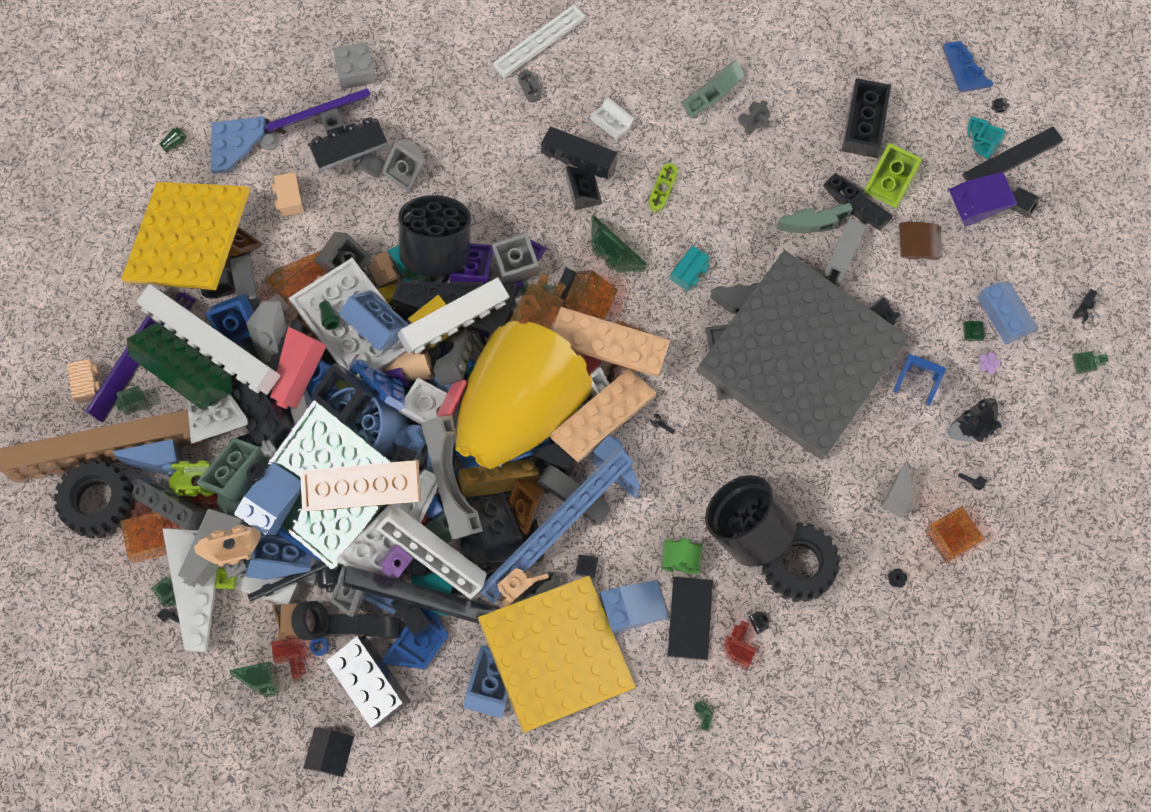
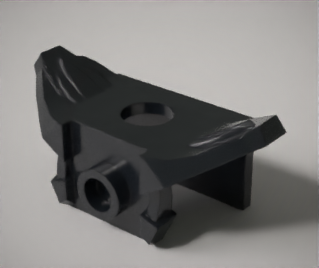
M984 398L956 418L947 431L950 439L969 442L977 440L982 442L984 438L993 435L996 429L1002 428L998 420V403L996 399ZM980 416V422L974 425L972 421Z

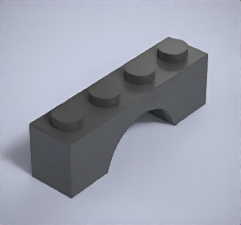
M468 327L458 328L456 333L443 340L449 353L438 359L434 367V372L441 386L463 380L474 343L471 337L473 332L469 331Z

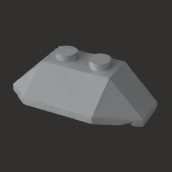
M263 301L247 321L253 347L261 360L269 365L271 355L278 353L281 338L286 337L288 330L280 301Z

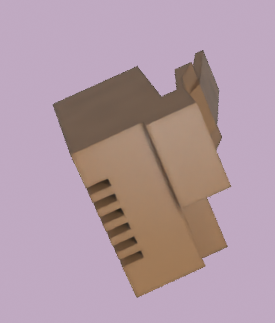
M386 251L374 256L375 262L366 265L377 288L396 284L400 281V277Z
M272 604L279 628V641L300 639L294 633L291 624L292 612L298 604H281V620L277 615L275 605Z

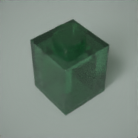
M140 386L116 392L118 397L115 400L116 406L125 415L148 409L144 391Z

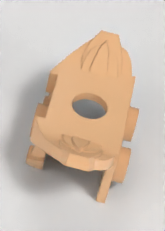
M237 525L226 531L217 530L210 535H206L194 546L195 553L221 567L225 563L229 565L241 562V559L249 560L251 558L250 555L257 546L261 533L254 527ZM233 538L235 540L234 547L231 549L224 548V540Z
M515 568L497 584L499 593L503 594L499 598L502 601L501 608L509 606L534 582L549 578L548 573L531 575L528 570L523 573V570Z

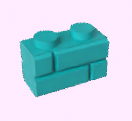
M691 246L670 273V280L687 291L691 287L695 288L700 281L698 277L701 273L705 274L710 268V257L695 246Z

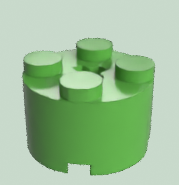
M665 539L663 541L661 569L668 572H674L675 570L684 572V574H698L701 569L703 544L691 543L690 539H679V542Z

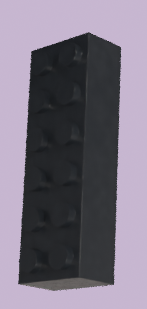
M240 341L234 342L262 362L253 344ZM236 373L231 375L233 392L230 395L246 416L248 425L245 426L256 446L261 447V441L270 439L278 451L275 455H278L299 433L289 408L285 409L276 404L277 400L270 397V391L268 394L262 391L256 393L248 387L250 383L247 382L245 385L236 379Z

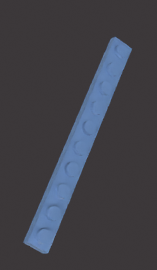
M618 447L484 583L480 593L494 604L503 595L499 593L497 584L515 568L523 570V573H525L634 461Z

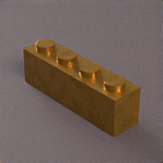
M531 458L503 463L502 467L497 466L492 469L485 466L460 469L456 482L464 498L512 491L516 480L536 481L539 473Z

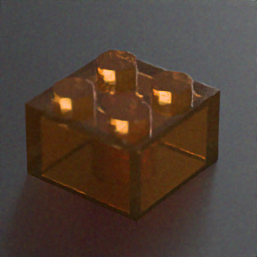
M593 270L579 271L564 304L573 311L605 320L618 289Z
M963 506L930 524L925 529V533L946 564L975 548L985 540Z
M154 512L121 521L127 559L132 563L167 555L162 528H168L164 516Z

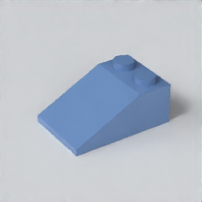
M608 435L593 451L592 462L599 467L618 447L625 452L623 444L616 437L612 438ZM630 465L615 482L637 499L639 497L640 485Z
M173 439L114 451V455L125 466L165 476L168 475V477H172L173 473L177 471L171 467V464H179V461H183L182 450Z
M272 462L263 478L257 481L244 496L234 514L263 534L276 535L301 493V480Z
M261 533V538L250 555L251 558L246 560V577L267 580L311 571V555L279 535H265Z
M657 580L621 586L600 592L605 615L613 634L669 618Z
M480 646L466 691L463 708L503 718L509 696L490 648Z

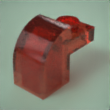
M741 621L740 625L735 624L731 635L734 638L726 636L723 648L726 657L731 663L747 670L756 648L742 642L749 623Z
M291 639L271 641L273 662L276 664L290 662L292 679L294 681L303 680L306 668L305 663L301 662V660L309 659L306 650L298 642Z

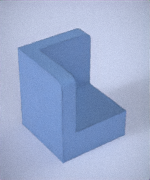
M405 425L394 440V444L396 447L401 445L416 451L417 456L426 444V440L420 425Z

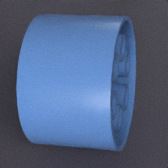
M353 387L341 389L328 400L342 412L356 390ZM372 391L375 395L353 426L342 424L323 407L318 423L320 441L330 456L342 462L360 465L389 463L397 448L394 440L402 428L408 425L407 416L399 413L398 409L382 401L379 398L380 395Z

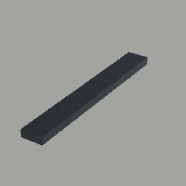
M349 565L345 568L342 586L480 624L478 617L499 609Z

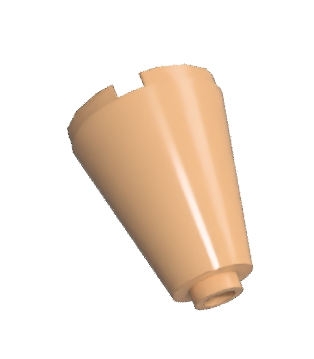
M426 349L418 354H415V352L408 354L406 351L381 370L385 372L401 367L402 374L404 373L405 379L409 381H415L417 378L433 380L436 375L435 372L433 373L431 357L427 354Z

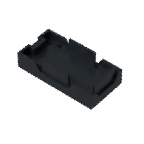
M534 519L528 534H524L520 530L523 540L519 543L485 549L481 538L475 537L479 533L461 537L463 556L483 571L499 568L538 529V521ZM542 554L536 561L544 560V554Z

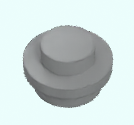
M266 133L263 139L260 140L261 146L266 150L275 149L279 143L277 136L273 133Z
M270 439L261 441L262 446L260 448L266 457L274 458L278 451Z

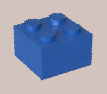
M245 293L215 304L205 313L211 326L231 341H240L250 337L247 321L254 311Z

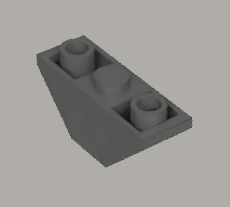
M759 282L747 286L742 284L726 288L718 286L711 289L710 298L731 314H736L756 289Z

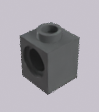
M337 108L320 113L327 136L331 131L344 130Z

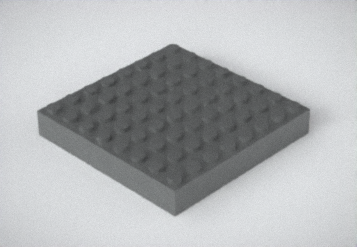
M784 250L699 364L696 372L801 447L823 460L909 336Z

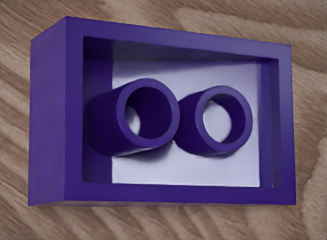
M1003 172L969 180L948 189L965 227L1018 205Z
M470 243L468 263L461 270L450 274V283L490 282L493 260L492 245Z

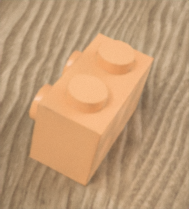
M296 172L274 176L275 183L272 184L273 193L277 194V199L275 200L276 210H280L283 217L304 213Z

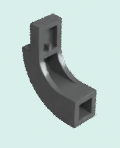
M243 253L230 259L233 281L237 296L245 293L255 312L261 304V300L254 279L251 254Z

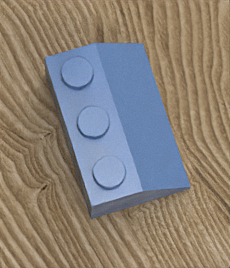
M998 282L983 289L977 297L1005 345L1038 330L1010 282Z
M372 290L349 296L339 312L346 323L352 325L359 335L365 337L372 347L379 351L392 347L399 340L398 332L409 325Z

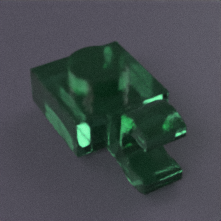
M1093 351L1077 353L1072 356L1077 374L1096 371L1097 366L1107 365L1106 362H1109L1107 354L1094 356Z

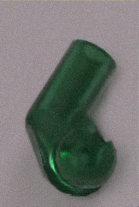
M698 701L694 705V710L702 719L700 730L709 732L713 712L705 702Z

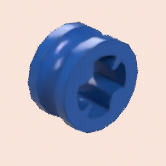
M321 637L310 642V650L314 655L323 656L327 653L329 645L324 638ZM320 641L324 642L322 643L324 649H319V651L316 652V648L314 647L315 643L319 644Z

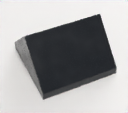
M567 166L566 180L575 210L603 204L594 174L579 170L576 167Z
M314 727L303 768L344 777L354 736L331 729Z

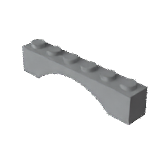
M441 416L421 423L452 540L482 532L478 512L464 498L455 479L452 454L456 430L452 416Z

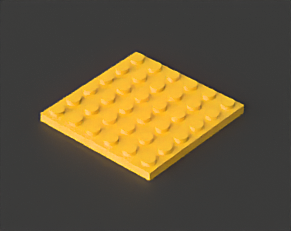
M156 182L121 280L136 284L216 290L250 189L247 186Z
M590 576L478 617L523 734L636 688L615 636L611 632L608 619Z

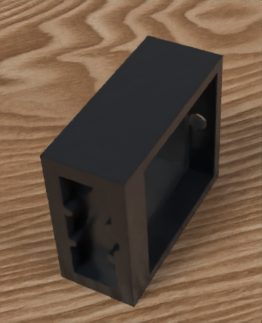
M333 364L327 370L326 375L316 386L311 396L342 424L353 426L375 393L345 367ZM340 377L356 390L342 412L326 399Z

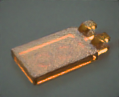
M542 273L536 285L530 283L510 322L518 321L520 324L531 322L550 329L564 303L560 296L566 285L559 282L552 294L543 289L549 276Z

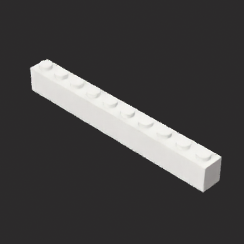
M151 284L146 287L136 301L142 306L140 310L149 316L153 314L152 318L160 324L165 322V328L171 332L176 330L175 335L184 341L188 339L187 343L193 348L197 349L200 347L199 352L208 358L211 355L213 357L211 361L220 367L222 364L225 365L223 368L231 375L236 373V379L245 385L247 382L250 383L248 387L256 393L262 391L268 394L281 376Z

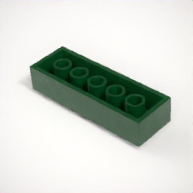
M160 323L153 324L126 338L130 358L202 410L233 392L230 373Z

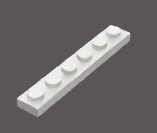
M572 5L493 62V68L505 79L583 22L585 15L575 5Z

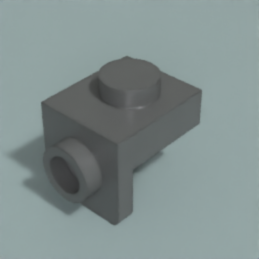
M368 153L355 159L354 163L356 165L354 170L359 171L361 169L377 178L385 161L372 153Z

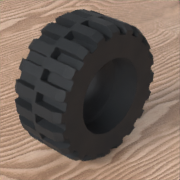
M90 460V464L84 461L79 463L77 468L75 466L69 469L70 473L67 475L63 474L61 477L63 481L61 484L57 483L55 488L58 493L54 494V501L57 503L54 505V508L58 513L59 519L78 535H85L87 538L92 539L95 536L105 538V533L115 534L116 528L120 527L122 529L125 526L123 522L126 519H131L132 514L130 510H135L136 505L133 502L135 499L131 497L134 487L128 480L129 478L115 465H110L103 460L100 463L97 460ZM107 484L111 488V498L107 506L102 511L93 515L82 514L79 509L82 494L93 485Z
M803 522L796 523V532L788 548L791 546H803L810 549L818 559L819 568L817 573L809 579L795 578L785 570L782 563V553L778 558L764 564L762 567V574L766 576L765 581L767 585H772L773 592L781 593V597L786 600L789 597L792 598L793 602H799V600L808 602L812 598H819L831 587L839 573L840 567L838 564L840 563V556L837 555V545L832 544L833 538L830 535L826 537L823 534L825 530L822 528L816 530L814 525L810 523L807 526H803Z

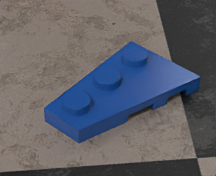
M961 41L948 42L943 45L942 48L959 92L993 86L992 80L986 78L983 74L984 70L981 66L978 67L975 64L973 56Z

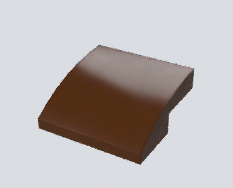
M926 222L899 223L900 256L902 258L918 260L919 258L940 259L939 224Z

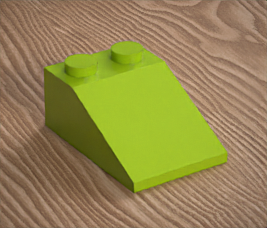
M888 143L864 193L897 208L918 172L923 159Z

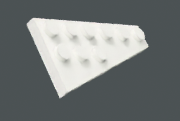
M230 394L202 410L187 400L191 444L248 425L246 416Z
M422 470L419 473L421 502L395 504L419 523H421L438 489L435 475L427 470ZM391 504L334 561L346 567L349 565L386 576L381 571L382 567L378 563L390 547L397 544L376 530L375 527L380 515Z
M162 528L184 649L188 652L207 653L216 588H214L216 572L204 587L199 585L191 587L184 584V579L179 577L178 574L198 531Z

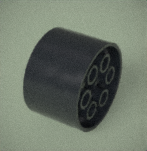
M426 195L414 198L402 206L398 216L399 258L406 268L420 275L446 276L461 270L468 263L470 257L471 214L463 203L447 196Z
M741 476L723 485L711 498L705 513V524L709 533L738 563L744 566H761L775 560L788 548L796 532V518L793 511L771 485L759 476Z

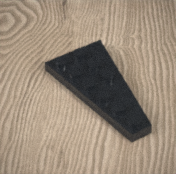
M398 281L392 301L421 309L439 295L447 305L486 283ZM502 283L509 295V298L505 301L506 305L498 310L496 308L489 310L490 314L484 318L476 317L473 319L475 322L469 326L493 334L498 327L504 326L518 283Z

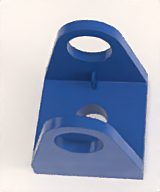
M909 354L906 356L893 392H898L907 370L910 371L912 366L933 374L932 380L934 382L925 404L930 406L946 368Z

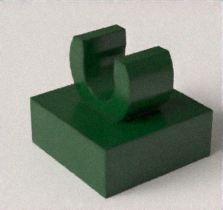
M983 321L963 322L964 341L984 340Z

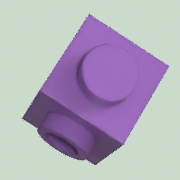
M392 545L378 564L382 567L381 571L386 576L399 577L413 557L398 545Z

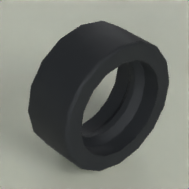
M223 270L216 290L200 289L202 296L216 299L234 293L236 289L232 272Z
M318 601L302 602L296 605L291 616L294 633L302 640H314L323 637L329 628V614L325 606ZM308 610L313 613L315 619V626L312 632L306 623Z

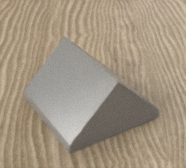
M343 565L338 578V584L334 588L330 602L348 616L353 617L360 611L366 592L342 586L346 568Z

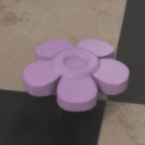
M992 352L988 353L987 357L986 355H981L979 362L982 364L979 365V369L981 371L987 370L988 373L993 374L996 371L995 367L1000 366V360L995 359L996 355Z

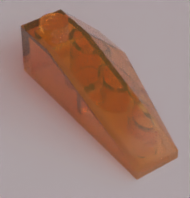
M321 250L278 268L265 279V282L276 293L278 292L290 307L293 305L290 303L289 297L313 283L318 275L322 277L327 274L315 262Z

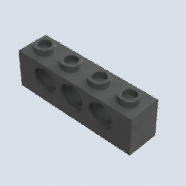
M138 478L131 493V497L185 530H199L207 512L182 496H177L172 490L152 479Z

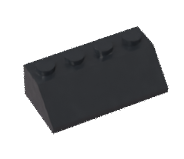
M372 117L363 119L362 123L357 125L355 123L349 124L344 130L331 131L326 137H315L308 143L320 172L389 145L378 120Z
M551 126L541 142V153L546 157L557 159L564 164H570L579 170L590 172L600 178L609 179L615 173L618 152Z

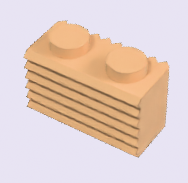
M90 358L67 363L72 399L76 403L91 401L101 387L100 381H97L96 377L99 374L98 365L94 364Z

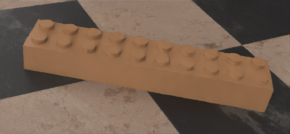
M187 409L0 448V472L15 483H22L27 478L41 479L46 477V474H64L65 470H69L73 466L77 468L79 463L84 461L87 464H90V460H97L99 463L102 460L113 463L121 462L114 455V451L170 439H173L180 448L185 445L194 447L200 445V442H205V439L191 444Z

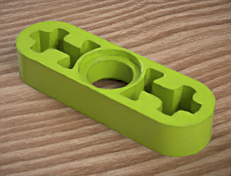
M672 163L663 165L650 195L648 205L654 212L664 209L676 180L678 169ZM671 169L672 173L669 175V178L667 180L665 179L667 173L666 171ZM661 184L667 185L668 190L660 191L658 189V186ZM658 195H659V196H661V197H660V204H658L657 206H655V205H654V202H656V200H657V198H658Z

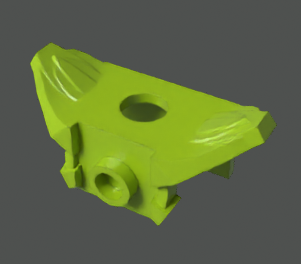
M179 461V464H171V467L177 471L169 479V487L177 496L182 497L197 496V494H203L208 497L215 494L201 486L192 485L193 478L196 476L201 477L211 465L210 462L198 461L197 464H191L188 461Z

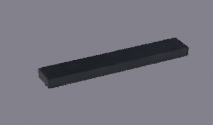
M1053 126L964 172L962 176L965 181L1000 172L1005 173L1061 144L1063 138Z

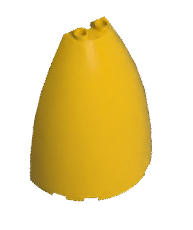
M518 321L507 322L502 327H498L479 355L466 382L467 385L463 392L458 412L456 451L466 457L469 455L474 456L479 465L492 469L520 456L547 439L554 430L577 411L591 393L592 377L587 373V364L582 356L575 354L570 348L572 345L567 340L544 326L531 322L520 324Z

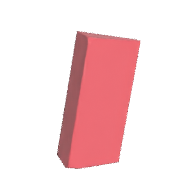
M465 380L451 385L437 413V417L449 415L453 417L467 385Z

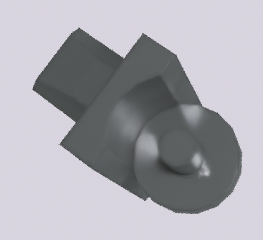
M762 100L761 103L753 101L749 106L750 114L742 113L738 117L739 124L744 127L747 134L751 135L756 128L759 129L761 126L767 128L770 125L768 119L770 112L767 108V101Z

